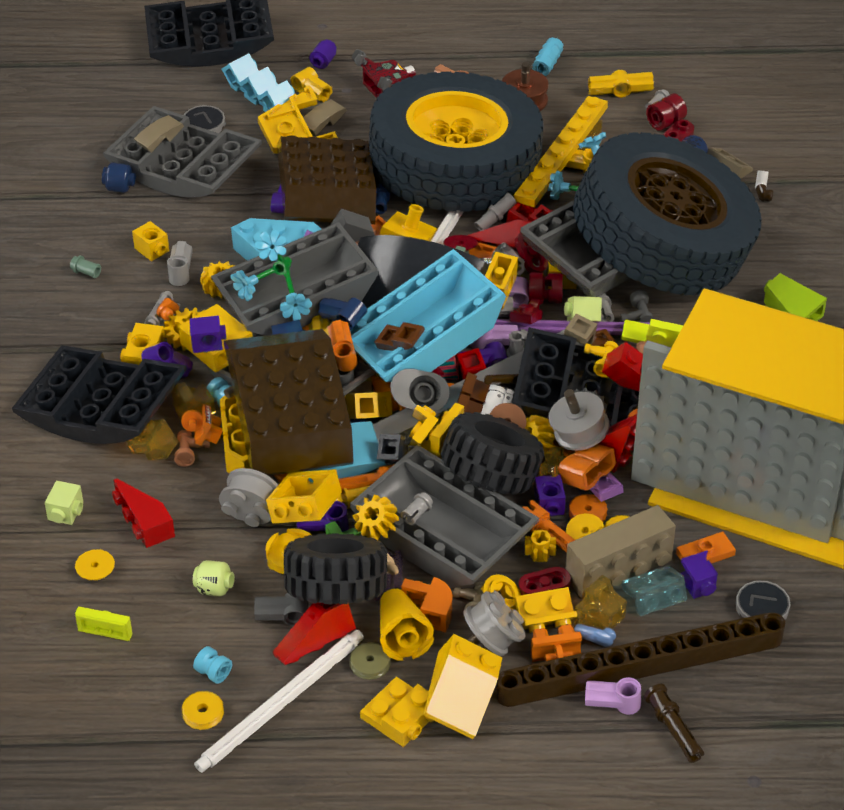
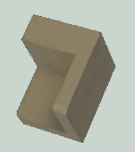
M575 314L565 328L564 335L577 338L576 342L586 345V343L592 344L598 324Z

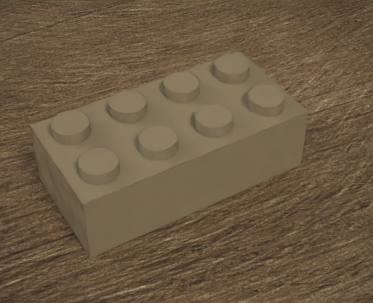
M656 505L568 543L566 570L571 576L570 586L581 600H584L590 596H596L608 588L619 586L624 581L635 576H641L658 566L666 565L669 561H672L676 525L660 506Z

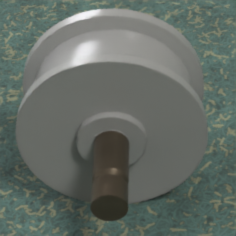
M572 389L566 390L564 397L553 405L549 413V422L554 430L556 441L560 446L568 450L578 451L591 448L600 443L609 431L610 423L604 412L602 400L597 395L589 392L574 393Z

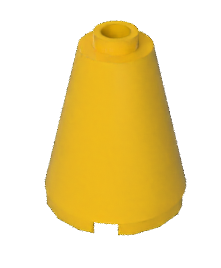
M390 589L386 591L380 598V644L383 651L390 658L398 661H404L403 658L411 656L412 659H415L426 653L434 641L432 623L402 590Z

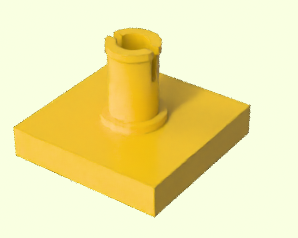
M411 204L408 215L397 211L382 226L379 235L405 236L430 241L438 228L420 221L424 209L419 205Z

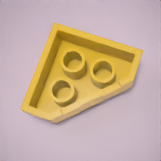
M224 395L220 399L226 472L230 473L239 468L250 469L235 395L230 399Z

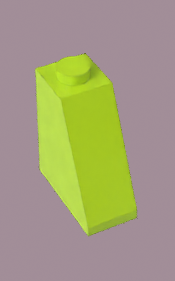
M781 273L774 279L768 280L765 284L764 303L767 307L815 321L820 320L824 316L827 298Z

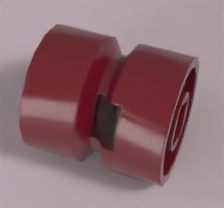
M673 93L661 99V101L649 105L646 109V115L650 125L660 131L684 119L687 116V107L681 96Z
M530 272L529 303L533 298L547 299L548 303H562L563 273H549L548 276H544L543 273ZM545 285L551 287V289L545 290Z

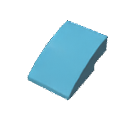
M371 421L351 423L353 464L308 471L336 469L338 478L363 475L386 465L385 462L377 459L379 442L373 423Z

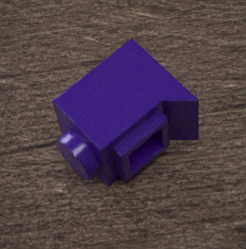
M708 550L681 559V563L686 571L680 572L679 577L693 599L711 595L716 590L718 573L710 561H707Z

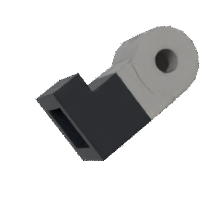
M380 434L377 459L388 465L396 464L415 446L404 444L405 437L401 434Z

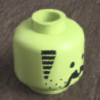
M206 560L194 569L193 585L197 587V590L202 595L224 596L228 589L234 585V573L231 572L226 562Z

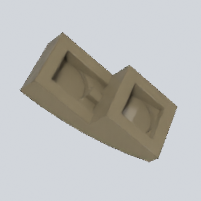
M330 99L316 106L303 118L310 132L317 136L328 123L333 126L347 110Z
M168 115L150 124L134 140L138 145L152 153L164 139L170 142L184 125Z

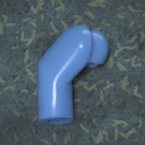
M577 624L574 628L575 632H581L582 639L603 647L611 646L616 638V633L611 628L601 630L583 624Z

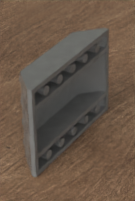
M574 200L521 227L520 232L524 241L590 297H599L630 279L627 274L621 273L612 264H608L602 259V256L598 255L591 248L592 245L587 243L574 217Z
M339 222L283 246L287 252L282 257H289L292 260L290 276L295 293L297 295L303 294L305 299L309 298L312 302V306L309 308L310 313L308 315L300 314L301 327L309 325L313 317L320 315L318 312L320 308L319 303L323 298H333L346 302L350 298H357L362 301L379 274L377 268ZM257 256L212 275L211 278L248 331L263 336L273 335L271 326L294 321L292 315L289 318H284L282 315L283 311L280 310V304L286 302V296L289 294L285 276L272 273L260 279L257 284L253 285L256 291L252 294L253 298L249 301L238 297L239 290L234 289L233 283L235 282L231 280V274L243 270L248 277L252 275L257 276L273 267V264L276 262L271 261L269 257L263 260Z
M416 445L350 503L351 509L356 514L359 513L356 505L363 506L365 504L364 497L370 501L374 494L380 498L387 497L391 501L390 503L397 507L398 511L395 514L399 517V521L392 523L396 527V531L389 529L387 531L388 538L380 535L378 541H381L384 546L428 574L441 579L451 588L474 584L539 522V517L499 493L472 485L471 482L461 479L459 475L453 474L450 468L444 465L441 458L419 445ZM427 493L433 500L431 510L424 512L413 525L407 524L404 520L408 515L402 518L401 512L414 501L416 494Z

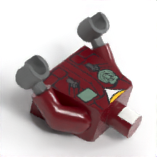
M356 49L352 55L355 64L363 67V84L376 98L386 88L391 87L392 84L416 75L413 66L410 65L402 68L396 60L373 62L366 58L365 52Z

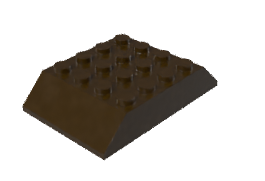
M293 135L287 137L280 136L277 143L284 220L333 222L339 211L344 209L369 217L370 223L375 224L376 185L368 141L361 139L342 140L340 138H304Z
M323 329L224 340L250 469L270 476L353 464L351 422L331 338Z

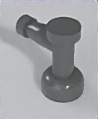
M644 290L633 292L630 295V302L638 310L627 314H620L622 322L625 320L650 322L654 318L647 308L649 302L648 293Z

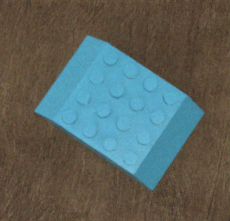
M453 249L367 309L364 317L350 330L355 352L385 382H392L393 377L404 369L432 372L494 328L506 298L505 293ZM403 322L421 325L425 328L413 348L404 350V348L398 347L394 351L377 349L375 345V340L386 325L400 327Z

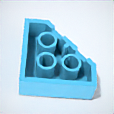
M249 218L231 227L233 249L248 261L259 256V253L262 251L255 248L257 241H263L260 238L262 232H267L271 236V232L277 230L279 231V237L285 236L287 239L286 244L304 237L307 230L317 232L321 228L314 222Z

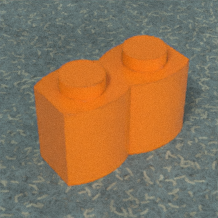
M597 444L585 450L575 451L574 454L567 456L560 462L558 467L562 483L582 490L591 489L600 477L607 475L616 464L614 449Z

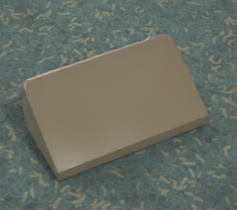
M711 147L708 149V155L711 154L720 163L723 162L731 169L730 171L735 172L741 179L753 171L751 166L722 148Z

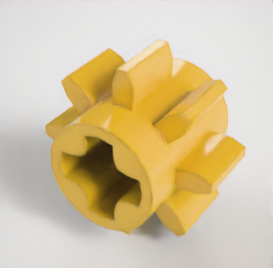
M534 530L531 537H525V555H530L534 562H547L550 555H556V537H551L547 530Z

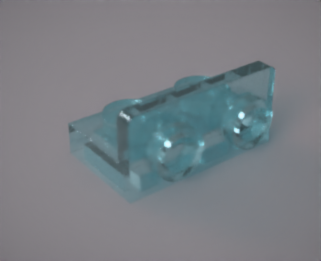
M670 565L622 581L623 591L635 600L636 611L640 616L687 600L684 576Z

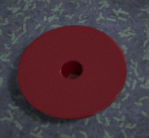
M453 235L444 239L443 244L455 249L456 246H460L470 250L478 245V241L474 237L467 235Z

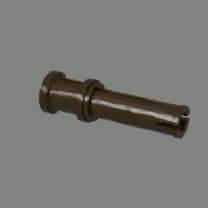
M661 683L652 686L644 694L645 701L651 703L656 711V718L668 727L689 763L697 762L701 759V756H704V751L682 720L678 704L672 702L668 696V689L665 684Z

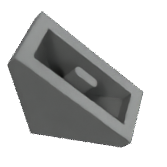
M344 209L339 211L331 223L333 225L339 222L355 242L359 241L360 237L375 235L369 217Z

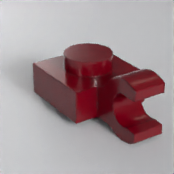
M533 298L529 304L519 305V308L510 312V321L533 324L541 320L543 312L539 309V306L543 303V300Z

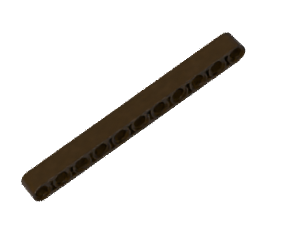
M764 613L502 671L498 676L497 700L503 706L513 707L585 691L587 681L617 683L623 678L639 679L774 649L782 644L786 624L785 619L778 613Z

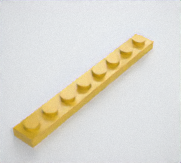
M591 96L585 99L535 166L534 171L529 174L514 194L516 202L535 207L548 190L549 184L552 183L550 175L555 174L556 171L561 172L579 148L578 144L584 141L607 110L608 101Z

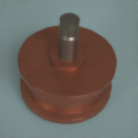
M522 62L521 69L511 71L503 77V82L516 87L518 91L524 92L527 97H530L535 102L540 111L546 107L548 103L546 93L549 84L548 79L542 73L530 70L529 62Z

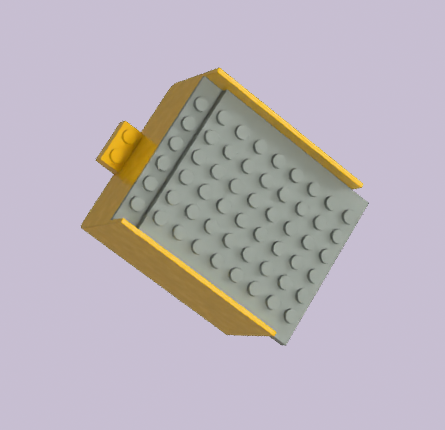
M704 288L672 348L648 340L644 346L631 480L655 487L647 505L652 507L659 505L662 510L844 569V329Z

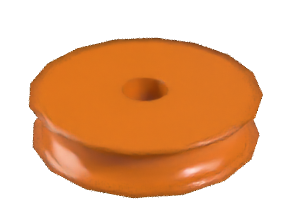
M581 494L571 500L569 517L572 519L576 515L587 513L599 517L604 522L607 517V504L605 501L601 502L593 494Z

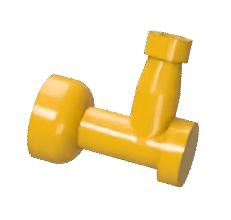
M607 341L604 347L592 346L586 343L584 353H591L602 357L594 365V372L598 376L608 377L602 373L607 354L618 347L617 343Z

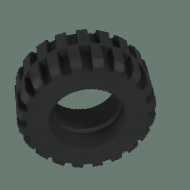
M465 412L452 420L441 450V457L444 465L450 468L453 474L459 475L464 481H469L472 485L486 488V490L492 492L498 491L501 494L510 493L513 495L524 493L532 487L544 457V449L536 436L531 435L528 430L520 428L519 425L513 422L510 423L506 419L496 418L489 414Z
M317 534L315 536L309 535L304 536V538H297L289 542L284 549V587L290 596L297 597L298 600L302 601L307 600L311 603L347 604L372 600L374 597H379L387 587V549L381 541H377L375 538L354 534Z

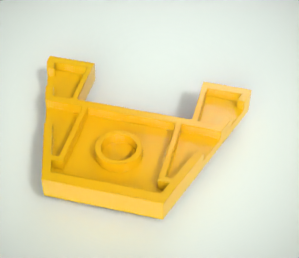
M310 85L303 88V92L290 96L289 100L284 104H277L258 116V124L273 154H278L277 143L280 136L313 137L299 111L300 109L317 105V97ZM335 131L316 136L322 139L338 138Z

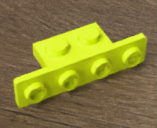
M651 319L650 324L625 320L621 339L634 343L647 342L648 340L672 348L683 325Z

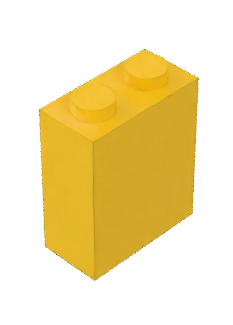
M218 304L193 317L219 315L220 325H225L226 340L253 337L251 331H248L242 323ZM189 319L179 325L178 329L181 344L193 353ZM222 340L223 350L193 353L215 373L228 366L224 340Z

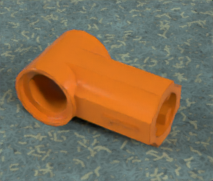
M342 320L333 321L327 329L331 338L337 367L340 371L349 372L356 368L358 364L349 324Z

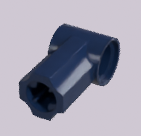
M323 298L319 303L320 308L318 311L321 318L348 322L349 328L352 330L367 313V308L357 298H350L348 302L333 298Z

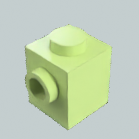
M573 296L568 298V302H565L564 314L567 316V321H571L575 314H578L593 322H600L602 297Z
M61 481L55 482L45 501L48 520L56 523L73 524L76 516H79L83 509L80 485Z

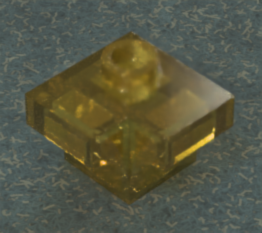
M185 382L175 385L172 390V396L179 419L188 410H197L202 414L204 404L210 406L211 414L216 416L214 398L204 384L197 387H188Z
M159 419L150 420L139 436L126 442L132 454L144 453L148 460L168 458L179 441L166 421Z
M601 575L585 589L584 599L575 606L578 617L574 619V624L596 626L602 630L605 628L613 629L625 618L627 600L616 593L610 579Z

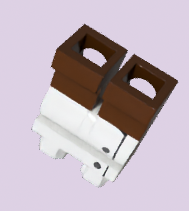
M468 372L457 401L458 404L464 406V413L470 412L473 414L474 412H479L484 415H490L495 406L502 403H512L514 391L508 388L505 390L497 385H487L485 382L476 379L477 375Z

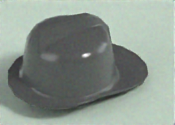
M404 369L393 377L390 384L394 400L399 405L409 409H415L417 405L423 408L426 405L435 412L442 409L450 396L446 380L432 372Z

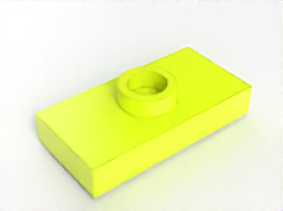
M79 606L75 612L78 631L130 641L133 633L129 616Z

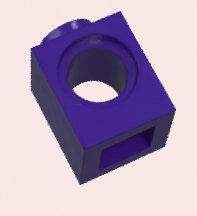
M219 315L189 318L193 353L223 350L222 340L227 339L225 325H220Z
M561 475L536 477L534 487L536 503L548 511L550 516L564 515L566 497Z

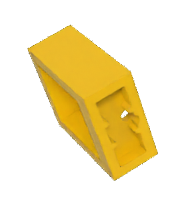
M336 469L288 473L266 499L272 523L320 521L342 493Z

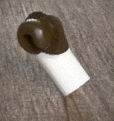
M758 170L755 184L758 198L763 202L764 200L770 202L773 199V190L766 189L769 172Z

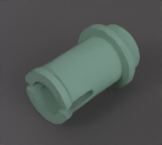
M81 255L78 257L74 256L70 262V268L73 269L74 273L81 272L93 278H97L100 275V264L85 260Z

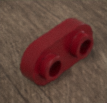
M682 119L675 122L663 135L679 139L682 142L685 137L694 135V125L688 120Z
M520 232L515 238V246L519 256L525 261V269L529 273H543L548 267V260L534 251L524 241Z
M552 567L523 575L519 580L518 588L521 595L566 587L570 588L571 576L562 567Z

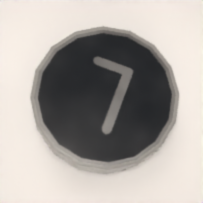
M196 106L184 113V116L189 117L191 125L216 133H220L222 127H225L226 124L224 113L214 106Z
M753 581L745 584L739 590L736 597V611L739 616L741 614L744 618L774 612L780 614L786 620L790 611V598L785 590L777 584L768 581Z

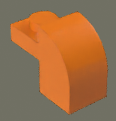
M433 577L430 585L405 578L401 590L430 620L434 630L447 632L452 619V591L450 587L436 577Z

